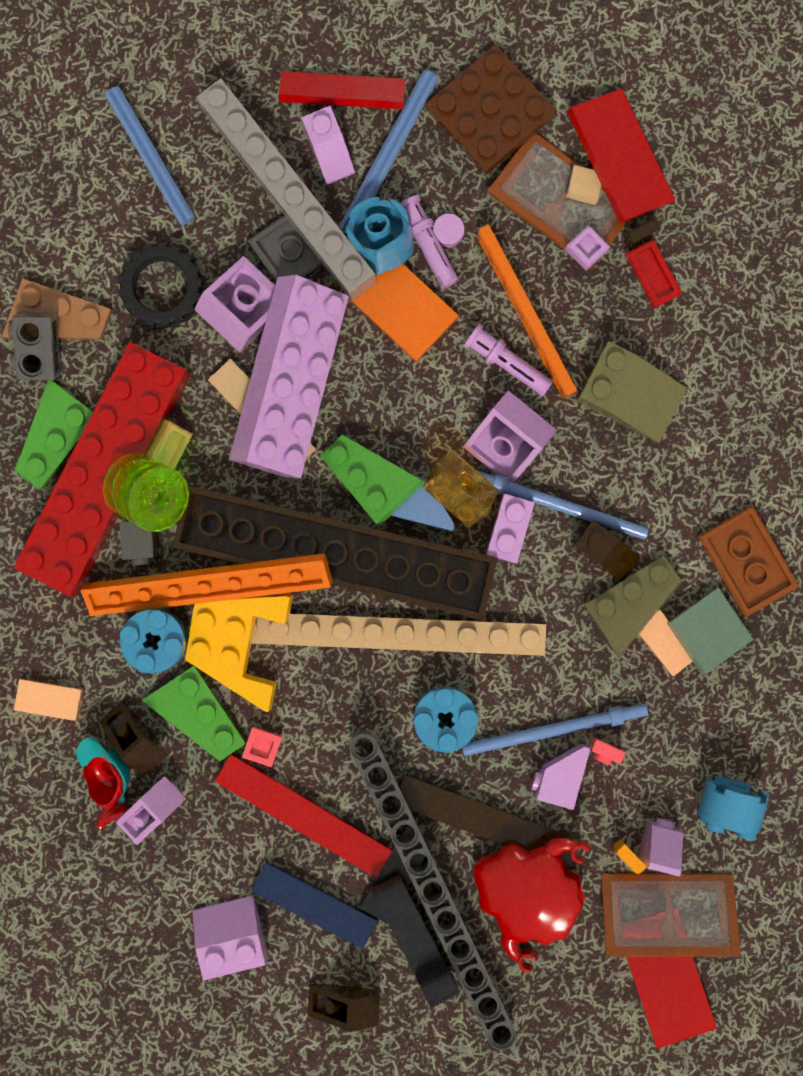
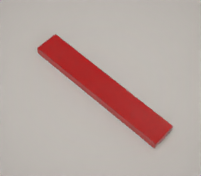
M230 754L214 781L375 878L378 877L393 851L389 846L234 754Z

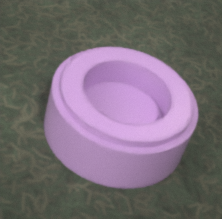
M444 214L435 221L433 232L440 245L452 247L462 240L464 224L458 216Z

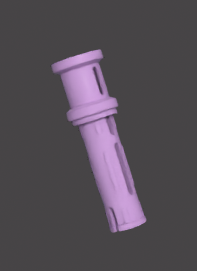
M414 195L400 204L407 212L413 238L419 244L422 253L437 278L440 288L445 289L459 281V278L452 269L446 254L432 230L434 222L431 218H427L420 204V196Z
M479 323L464 344V347L467 349L471 347L485 357V362L488 364L495 362L515 376V378L539 393L540 396H543L554 380L548 378L528 362L507 349L503 339L497 340L484 331L483 325Z

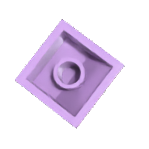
M243 256L202 293L194 310L235 349L241 352L264 330L275 285Z
M508 390L468 439L463 448L495 474L508 477V481L514 483L557 430Z
M254 895L192 911L195 950L203 981L266 965L269 955Z

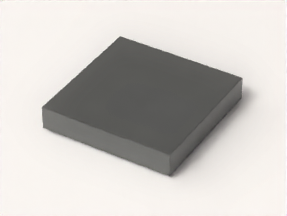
M285 215L247 240L275 281H277V277L298 275L306 278L323 266Z

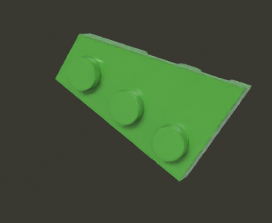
M53 380L47 381L15 469L17 473L39 490H43L73 452L93 413Z
M341 435L320 456L378 525H382L426 483L344 435Z
M192 666L142 700L218 761L223 760L247 743L195 666Z

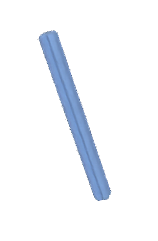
M424 70L419 77L403 110L399 114L339 225V229L346 237V226L351 210L360 202L376 196L438 81V76L435 73Z

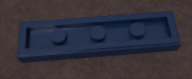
M266 861L251 890L364 949L378 921V918Z

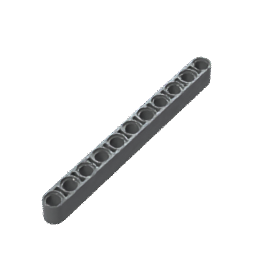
M366 730L356 731L351 735L348 743L352 758L490 1045L496 1050H507L516 1041V1032L375 737ZM361 738H367L372 742L370 751L365 754H360L354 749L355 743ZM375 767L383 768L386 772L384 779L380 782L369 780L368 774L371 769ZM388 796H395L399 799L397 808L391 811L385 810L382 807L383 800ZM401 825H409L413 828L412 834L406 839H400L396 836V831ZM418 853L424 854L426 861L422 866L413 867L410 865V859L413 855ZM428 883H438L440 887L435 895L430 896L423 893L424 887ZM450 911L453 913V918L450 922L442 924L437 921L440 913ZM456 940L467 942L465 949L460 952L452 951L451 946ZM473 968L480 970V974L476 979H465V974L468 970ZM491 997L494 999L489 1008L479 1007V1002L483 998ZM496 1027H507L504 1035L499 1037L492 1035Z

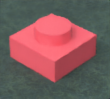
M252 726L242 758L272 767L282 735Z
M592 737L588 746L591 748V751L595 752L593 758L607 765H611L612 761L621 764L626 753L622 749L596 737Z

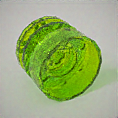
M131 453L121 457L110 467L104 479L103 494L109 508L114 513L148 532H161L172 527L181 519L188 505V486L181 473L145 454Z

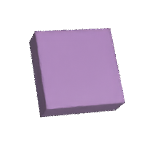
M589 225L565 247V250L586 271L610 249V246Z

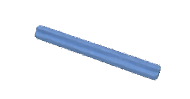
M112 87L105 93L111 107L180 225L190 223L195 218L193 212L120 87Z

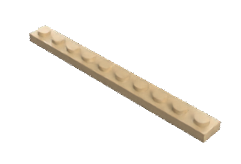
M290 613L289 621L286 624L256 617L251 644L545 656L546 624Z

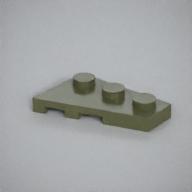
M662 556L584 606L620 659L628 646L640 635L656 612L663 607L681 585L682 580L666 557Z

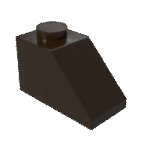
M595 521L587 523L571 546V548L619 582L625 580L640 559L619 538Z
M123 701L99 722L119 758L141 775L145 776L167 756L157 737Z
M309 985L308 1016L349 1032L378 1026L380 993L358 986Z

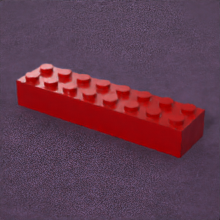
M129 341L13 567L14 569L69 597L79 595L139 477L136 473L164 419H169L191 376L185 369Z

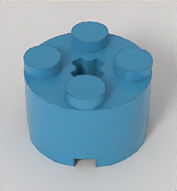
M372 197L360 202L351 210L346 226L348 240L375 274H383L386 271L399 267L413 254L414 238L405 208L399 202L390 198L389 201L380 200L379 197Z
M163 609L144 610L133 615L124 625L120 632V647L124 658L133 668L142 673H159L176 666L183 659L187 650L189 635L184 622L172 612ZM150 634L161 637V640L157 643L158 647L150 646L149 641L152 639Z
M440 686L430 689L416 703L414 710L415 731L419 739L427 747L435 751L450 753L463 748L471 741L477 729L478 717L472 701L463 691L455 687ZM440 712L445 715L448 712L452 713L450 716L452 723L450 725L444 723L442 726L439 725L440 719L438 714Z
M709 776L706 777L697 816L701 821L706 822L705 828L710 831L724 833L726 829L736 832V835L740 838L754 841L756 834H759L761 831L770 795L760 788L757 794L751 792L749 789L750 784L718 776L713 781Z

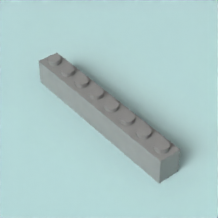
M220 78L199 94L196 98L202 111L346 295L349 296L350 300L353 302L375 285L377 281L373 270L224 81Z

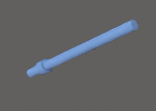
M471 468L467 479L468 481L489 487L491 492L500 495L504 492L587 521H595L599 525L643 540L646 539L649 531L647 527L510 482L508 477L499 474L492 476Z
M645 703L621 708L620 706L607 708L608 712L469 742L463 747L464 756L603 725L611 724L612 727L624 724L626 720L648 716V710Z

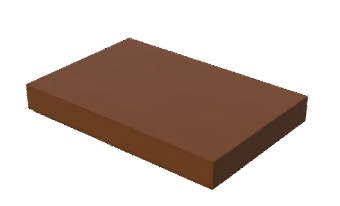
M753 505L697 536L744 618L800 587Z

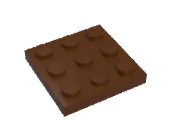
M496 44L425 103L427 111L485 175L491 172L557 115V110Z

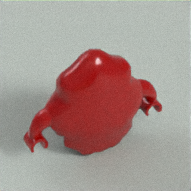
M556 838L548 841L544 846L530 851L517 844H510L504 846L497 853L481 857L474 864L473 877L479 892L478 903L480 908L486 914L496 918L501 931L502 947L510 958L518 962V966L523 972L529 973L533 970L532 964L527 963L524 958L528 957L533 961H537L538 953L531 948L521 951L518 943L535 940L542 945H549L556 940L566 939L582 909L585 894L581 890L580 877L567 869L561 854L571 852L573 861L583 864L586 858L579 855L576 850L581 848L586 852H590L591 846L587 841L576 842L568 838Z

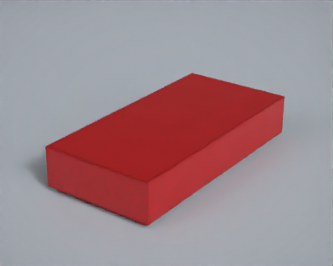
M654 239L625 253V257L653 309L682 294Z

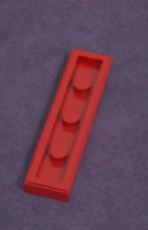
M281 71L279 102L403 110L405 79Z

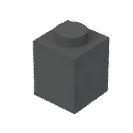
M155 520L119 522L122 560H131L132 566L150 565V558H158Z

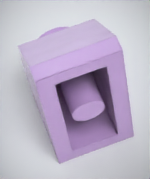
M331 106L301 117L303 129L326 185L355 174L343 135Z
M579 744L542 765L541 772L535 771L531 784V790L535 791V798L574 810L591 748L585 744Z
M164 776L116 823L138 845L180 806L186 798L180 793L178 787Z
M657 818L656 822L647 820L638 857L648 869L680 877L682 870L683 832L676 828V823L664 818Z

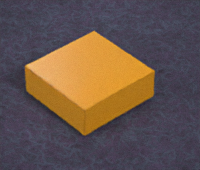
M621 839L613 846L615 853L636 874H640L647 867Z

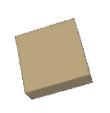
M574 165L570 174L566 198L596 205L599 199L601 183L595 170Z

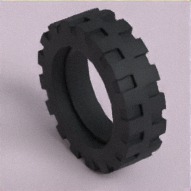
M158 243L155 246L148 244L143 246L141 251H134L130 255L132 258L128 262H124L122 274H119L118 283L120 284V289H118L119 296L126 310L143 325L156 329L176 328L184 321H189L204 292L203 277L191 256L182 251L181 248L174 245L168 246L166 243ZM167 261L177 265L183 271L187 279V291L184 299L177 307L166 312H155L147 309L140 302L136 294V282L139 274L146 266L155 262Z

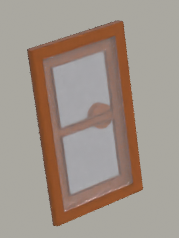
M537 133L520 147L487 190L490 196L564 250L566 245L588 225L610 246L627 223L620 224L602 185L596 205L566 198L571 170L574 165H581ZM597 262L590 267L591 270L594 268Z
M601 873L605 957L741 956L733 873H681L680 877L668 873Z

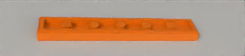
M489 224L480 228L477 240L551 379L554 380L553 382L562 399H566L574 395L577 389Z

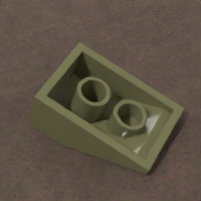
M608 341L599 354L576 402L659 444L687 387L636 354Z

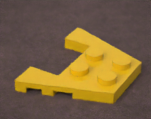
M282 593L280 595H265L194 604L185 660L263 711L269 712L273 705L277 682L246 673L256 617L286 624L289 621L293 594Z

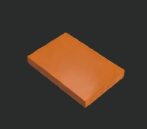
M402 264L383 274H375L377 283L352 303L417 362L459 318V315Z

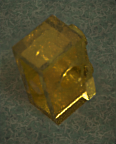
M453 449L433 465L425 481L426 483L422 487L468 528L489 513L499 491Z

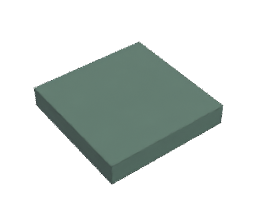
M719 588L713 589L667 622L701 675L708 674L754 640Z

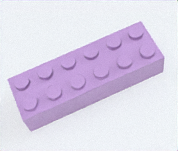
M298 275L277 277L229 460L282 477L301 479L348 302V295Z

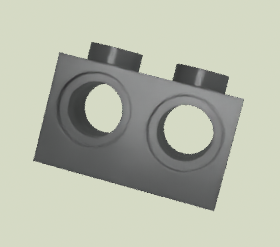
M20 311L15 314L12 320L9 321L8 334L9 338L14 340V352L11 353L10 363L12 370H16V380H55L61 374L58 313ZM27 323L37 326L39 337H33L27 332ZM29 355H35L40 359L41 368L33 367L30 364Z

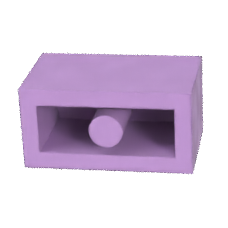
M507 494L501 496L485 555L513 564L518 563L535 502Z

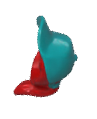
M86 737L78 745L76 756L83 769L82 776L87 782L89 795L102 808L101 813L96 819L97 828L102 830L109 822L119 818L126 811L127 803L124 793L130 781L129 765L119 758L115 749L105 750L95 738Z

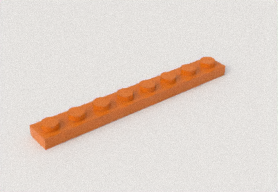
M317 554L84 583L80 591L89 615L98 616L331 588L333 580L326 555Z

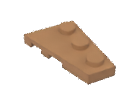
M22 278L2 338L10 339L8 334L9 321L12 320L15 314L22 311L57 312L59 339L102 340L112 310ZM27 323V332L33 337H39L37 326Z

